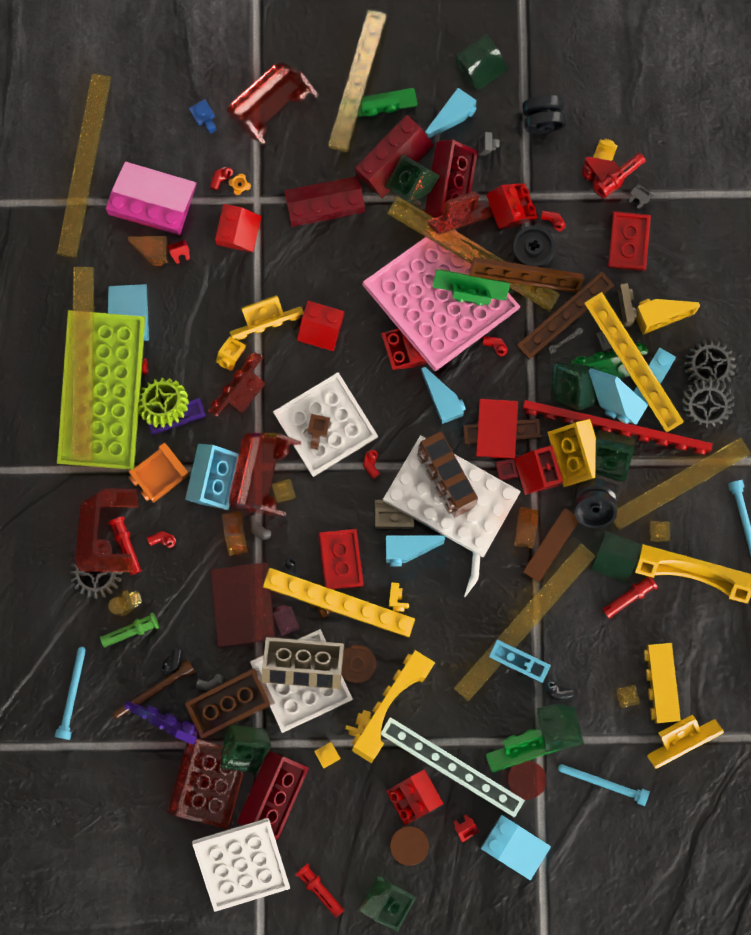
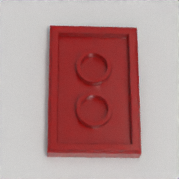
M613 211L608 268L646 271L651 215Z
M480 399L476 456L515 459L518 401Z
M357 529L319 532L318 539L324 587L332 590L363 587Z

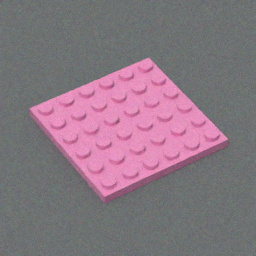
M449 222L433 231L362 283L364 288L434 371H437L520 308L519 304L509 293L505 301L491 299L490 305L484 304L480 306L470 301H456L452 298L451 291L433 288L432 283L436 269L469 275L473 258L478 257Z

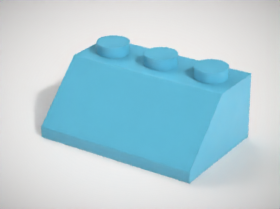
M198 444L185 500L200 505L229 510L241 454L215 445Z

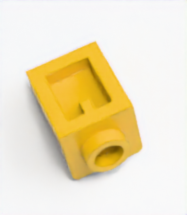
M600 139L594 158L612 161L617 145L609 139Z
M229 336L218 351L216 362L221 367L232 371L235 362L245 350L246 345Z
M391 583L389 607H392L393 611L404 612V609L409 608V604L398 603V600L402 599L403 589L399 588V583Z
M363 710L362 714L359 713L355 723L358 725V729L346 725L345 729L349 730L348 734L355 737L357 734H362L365 730L362 726L366 719L371 717L372 713Z

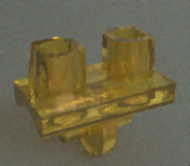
M128 590L121 592L118 597H114L109 601L108 609L113 614L121 613L122 616L128 615L134 608L138 607V604L142 603L139 592L129 594Z

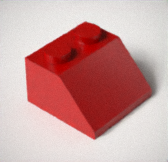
M223 204L215 238L216 245L254 253L262 216L242 207Z
M307 301L297 341L334 352L345 316L344 311Z

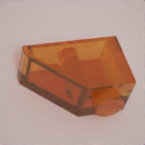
M166 236L128 237L129 244L148 263H152L154 266L168 263V240Z
M520 507L513 545L533 548L539 510Z
M241 511L222 514L228 554L234 555L248 552Z

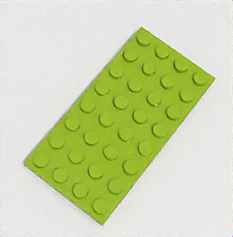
M68 310L57 464L134 470L145 316Z

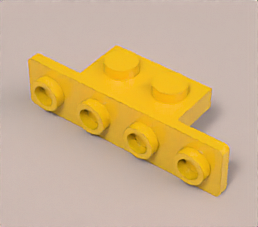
M276 295L242 307L247 326L230 331L232 339L240 340L247 337L249 333L263 332L266 327L280 326L283 324V321L289 319L290 321L297 320L304 312L301 306L283 312Z
M691 715L659 732L663 747L648 754L647 757L654 768L657 769L723 734V729L715 719L699 727L696 718Z

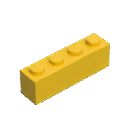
M672 643L646 646L647 650H644L645 662L648 661L649 669H646V678L651 684V689H648L649 700L653 702V708H650L651 720H655V724L681 721Z

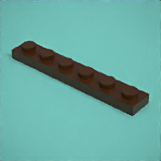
M478 257L473 258L469 269V276L576 293L579 292L584 280L583 274Z
M601 272L517 344V347L530 360L588 310L585 302L601 292L605 295L615 285Z

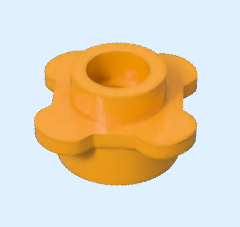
M239 174L229 180V185L233 187L235 195H241L243 191L250 190L251 184L247 182L244 174Z

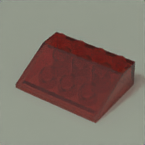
M268 562L211 570L218 647L264 643L266 637L275 638L272 594L270 589L263 587L269 569Z
M196 739L194 745L186 742L167 813L228 829L249 753Z

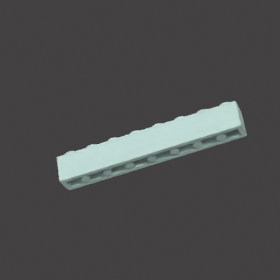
M391 717L381 731V736L512 817L516 816L525 801Z

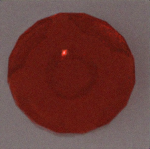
M526 761L514 765L510 769L508 786L512 793L523 800H531L538 797L544 791L546 774L544 769L537 763Z

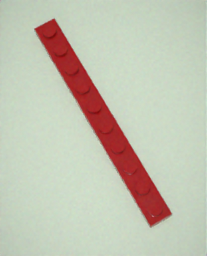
M528 400L524 401L522 409L526 410V414L537 416L538 413L545 415L544 418L556 420V418L564 419L563 422L567 424L590 419L592 427H599L602 432L612 433V431L620 432L619 435L623 437L634 435L638 436V440L649 442V439L657 441L656 444L662 446L673 444L676 445V449L687 450V448L694 449V453L705 455L706 452L709 453L713 444Z

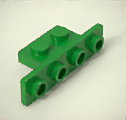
M410 88L342 100L341 105L344 119L417 107L415 89Z
M436 269L432 286L433 288L451 291L452 298L456 301H470L476 305L483 306L484 304L490 305L491 299L505 301L510 283Z
M635 343L641 355L648 354V349L644 344ZM614 349L606 353L597 352L589 357L579 356L571 361L574 370L592 367V369L617 376L618 378L630 376Z
M530 729L522 735L507 737L503 741L504 748L487 753L486 758L491 772H496L564 749L565 744L559 730L542 735L540 729Z

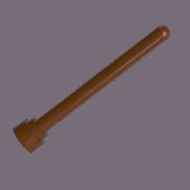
M187 659L181 663L182 666L179 667V670L131 700V702L140 705L182 676L190 677L196 673L194 667ZM122 706L113 713V717L118 719L130 710Z

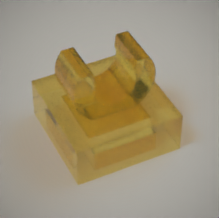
M290 479L272 484L278 503L296 498Z
M651 521L650 541L669 542L670 522Z
M635 685L616 689L620 708L640 704Z

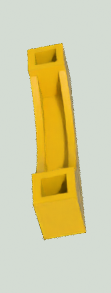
M642 544L637 558L635 573L653 578L655 575H676L692 578L721 590L729 596V599L748 604L751 597V574Z
M416 650L412 655H407L403 662L405 664L402 671L398 669L393 677L395 683L392 687L388 685L383 693V696H385L383 702H377L372 710L375 713L372 719L369 717L366 719L362 726L365 730L361 735L357 734L351 743L354 745L352 751L370 763L373 762L384 744L381 741V728L387 709L404 689L418 681L423 683L435 662Z

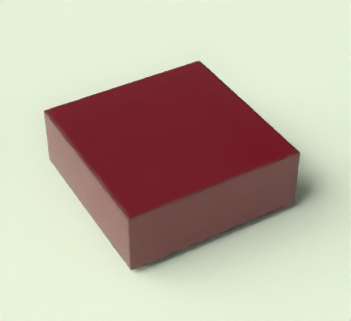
M514 459L495 462L498 479L501 481L518 477Z

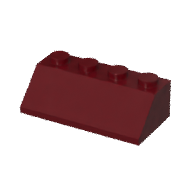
M406 115L355 167V174L383 199L434 145L422 128Z
M453 139L436 141L424 214L440 220L466 223L478 154L477 150Z
M358 176L284 190L291 227L365 213V204Z
M268 750L237 823L243 826L269 818L274 837L278 840L309 768Z

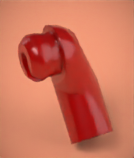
M229 167L216 170L209 188L218 191L220 183L232 177L233 170Z
M542 210L541 219L550 221L556 231H562L565 228V222L559 213Z
M484 336V346H492L499 356L507 354L508 348L501 338Z
M375 450L367 451L363 461V467L372 479L380 475V472L375 467L378 453Z
M160 531L147 537L150 546L160 542L166 547L171 548L176 542L174 536L165 531Z

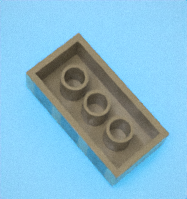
M266 637L262 665V683L340 689L344 644Z

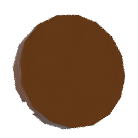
M352 645L346 648L343 653L342 677L353 684H362L368 681L376 670L374 654L362 645Z
M412 826L403 827L396 831L391 839V853L400 864L407 866L417 865L428 854V838L419 828Z

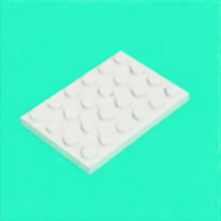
M420 435L383 498V502L411 516L479 556L484 557L521 491L455 455L478 496V501L475 508L454 518L452 513L448 514L444 506L446 502L443 497L440 498L435 490L436 484L428 478L425 464H421L418 460L417 454L420 442L426 439Z

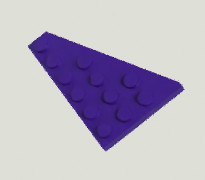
M126 701L124 708L129 709L132 713L143 719L148 717L147 721L160 729L166 727L165 732L194 745L197 738V729L194 723L186 720L182 723L177 721L176 716L169 713L162 715L158 713L159 709L150 705L145 708L131 701Z

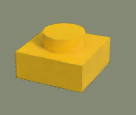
M332 742L314 751L323 768L340 760Z

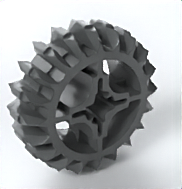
M705 340L701 342V346L696 343L694 345L695 349L690 348L689 350L691 355H686L685 357L686 360L690 361L684 363L685 367H689V369L685 370V374L691 373L688 380L695 379L700 383L702 376L699 373L704 372L708 377L711 376L714 382L717 379V368L725 365L724 374L718 379H720V384L725 381L729 383L731 381L729 376H734L735 374L730 369L736 368V365L731 363L735 361V357L729 358L732 351L726 352V345L722 348L719 347L720 341H717L715 345H713V340H709L708 345ZM711 352L718 354L721 358H714ZM703 353L704 362L695 366L696 357ZM708 362L714 365L712 369L710 366H706Z
M711 376L708 378V381H705L704 377H702L700 383L695 380L694 386L688 385L689 391H684L685 397L682 398V403H684L683 410L686 411V417L691 416V422L697 420L698 426L704 423V426L707 428L708 423H712V426L715 427V422L722 424V418L728 420V414L733 412L731 407H734V401H732L734 395L730 394L731 388H726L725 382L720 384V379L718 378L713 382ZM705 391L703 395H697L700 392ZM712 391L719 393L723 397V399L714 396L712 394ZM708 396H710V403L708 404V408H707V404H706V403H707V400H708ZM694 406H697V408H702L704 410V413H701L698 410H696ZM714 409H719L717 412L711 413Z
M97 546L94 547V553H92L90 548H87L88 554L85 555L81 551L80 555L82 558H74L78 564H71V567L76 569V571H70V575H76V577L71 579V582H78L74 588L76 590L81 588L79 592L81 595L87 591V598H90L92 593H94L95 599H98L99 593L105 598L106 590L109 594L113 593L110 589L111 586L115 589L118 588L114 582H121L122 579L116 577V575H121L123 572L116 570V568L122 565L121 563L114 564L118 557L110 558L113 554L112 551L107 552L105 555L106 549L102 547L100 553ZM93 558L91 567L82 570L83 565ZM99 558L106 559L111 569L101 568ZM98 567V570L103 573L97 574L95 579V576L90 573L94 572L95 568ZM111 575L109 581L104 586L99 587L101 579ZM81 576L91 577L93 588L87 587L83 583Z

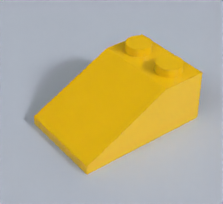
M650 299L641 301L636 309V321L642 335L694 315L700 304L699 302L662 299L650 301Z
M591 420L576 422L549 431L548 436L555 452L563 486L567 487L595 478L596 437Z

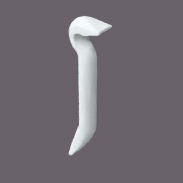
M474 552L472 556L471 577L464 597H466L479 577L480 556Z

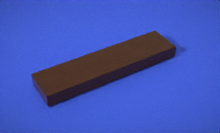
M539 419L518 420L516 441L541 439ZM478 424L463 425L464 444H477Z
M566 508L563 509L523 571L524 574L538 583L540 582L578 523L574 513Z

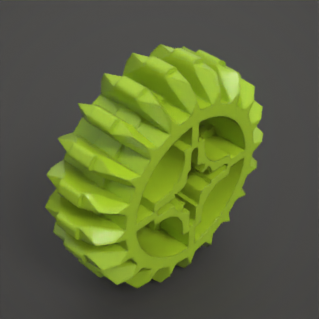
M162 377L160 382L154 379L153 384L147 382L148 388L142 387L138 412L149 425L153 423L157 427L160 424L164 428L165 424L168 423L172 427L173 421L179 422L178 417L184 418L183 412H187L188 408L186 405H189V401L187 399V392L184 391L185 389L182 385L179 386V382H173L170 378L165 381ZM161 398H162L163 401H164L165 407H163V405L161 404V403H162Z

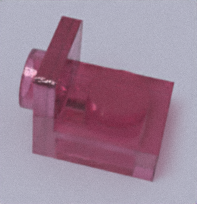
M287 605L277 607L273 615L281 636L299 630L292 607H287Z

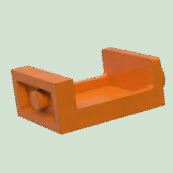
M166 443L159 446L160 449L134 468V470H129L131 476L128 478L135 486L139 484L143 489L140 493L146 501L151 499L153 503L190 475Z

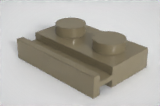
M628 283L620 284L618 296L624 327L632 326L634 318H637L636 308L632 307L631 300L634 299L632 288L629 289Z
M375 500V529H414V518L383 502V500Z

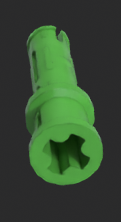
M152 612L145 618L135 619L133 624L100 636L103 647L106 648L136 634L144 635V632L153 628L158 629L159 624L155 614Z

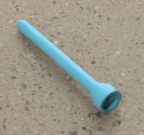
M743 480L728 483L729 491H732V494L735 495L751 556V525L742 495L744 483Z
M79 647L77 651L62 724L59 726V729H56L55 733L57 738L66 740L71 738L72 732H70L69 724L86 651L84 647Z
M563 764L558 766V770L562 773L632 797L637 801V804L646 805L650 791L645 789H638L636 791Z

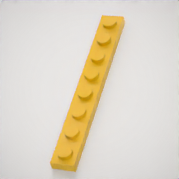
M601 292L585 302L588 310L666 433L684 422L603 293Z
M272 568L268 569L263 584L264 588L407 638L410 637L415 618Z

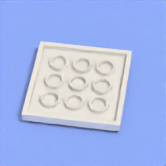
M339 373L334 374L273 411L313 477L378 438V435ZM311 414L330 417L327 437H320L318 450L310 449L313 435L307 432Z
M321 629L298 639L326 642ZM264 655L250 661L252 668H259L261 674ZM342 675L340 689L266 683L275 702L270 707L282 733L353 700Z
M269 818L192 841L214 912L290 889Z

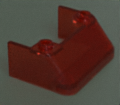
M278 63L228 107L227 112L252 139L264 144L265 141L262 137L265 135L267 128L265 123L290 100L300 102L306 98L307 94L317 97L318 93L302 72L284 63Z
M247 433L242 439L229 496V505L237 509L264 515L285 516L286 512L276 510L275 498L269 496L277 459H283L288 455L289 445H301L302 441L279 433Z
M102 489L80 505L75 553L76 566L81 571L133 572L131 554H112L111 544L107 540H97L100 507H139L137 490Z

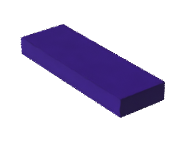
M200 398L189 401V405H186L188 408L187 412H183L184 418L178 417L179 422L173 421L172 427L168 423L165 424L164 428L160 424L157 427L153 423L150 424L151 434L155 435L206 417Z

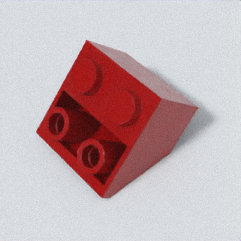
M587 157L582 166V175L587 181L590 180L593 184L594 192L599 196L595 191L594 184L600 183L605 179L606 174L614 173L619 169V166L615 161ZM624 179L620 182V186L618 188H613L607 196H609L614 191L622 187Z
M525 183L501 185L486 194L499 229L512 228L538 218L536 208L532 203Z
M399 328L381 333L392 370L413 368L427 363Z
M552 445L533 450L514 459L524 495L562 485L563 480Z
M425 769L386 790L404 825L444 804Z

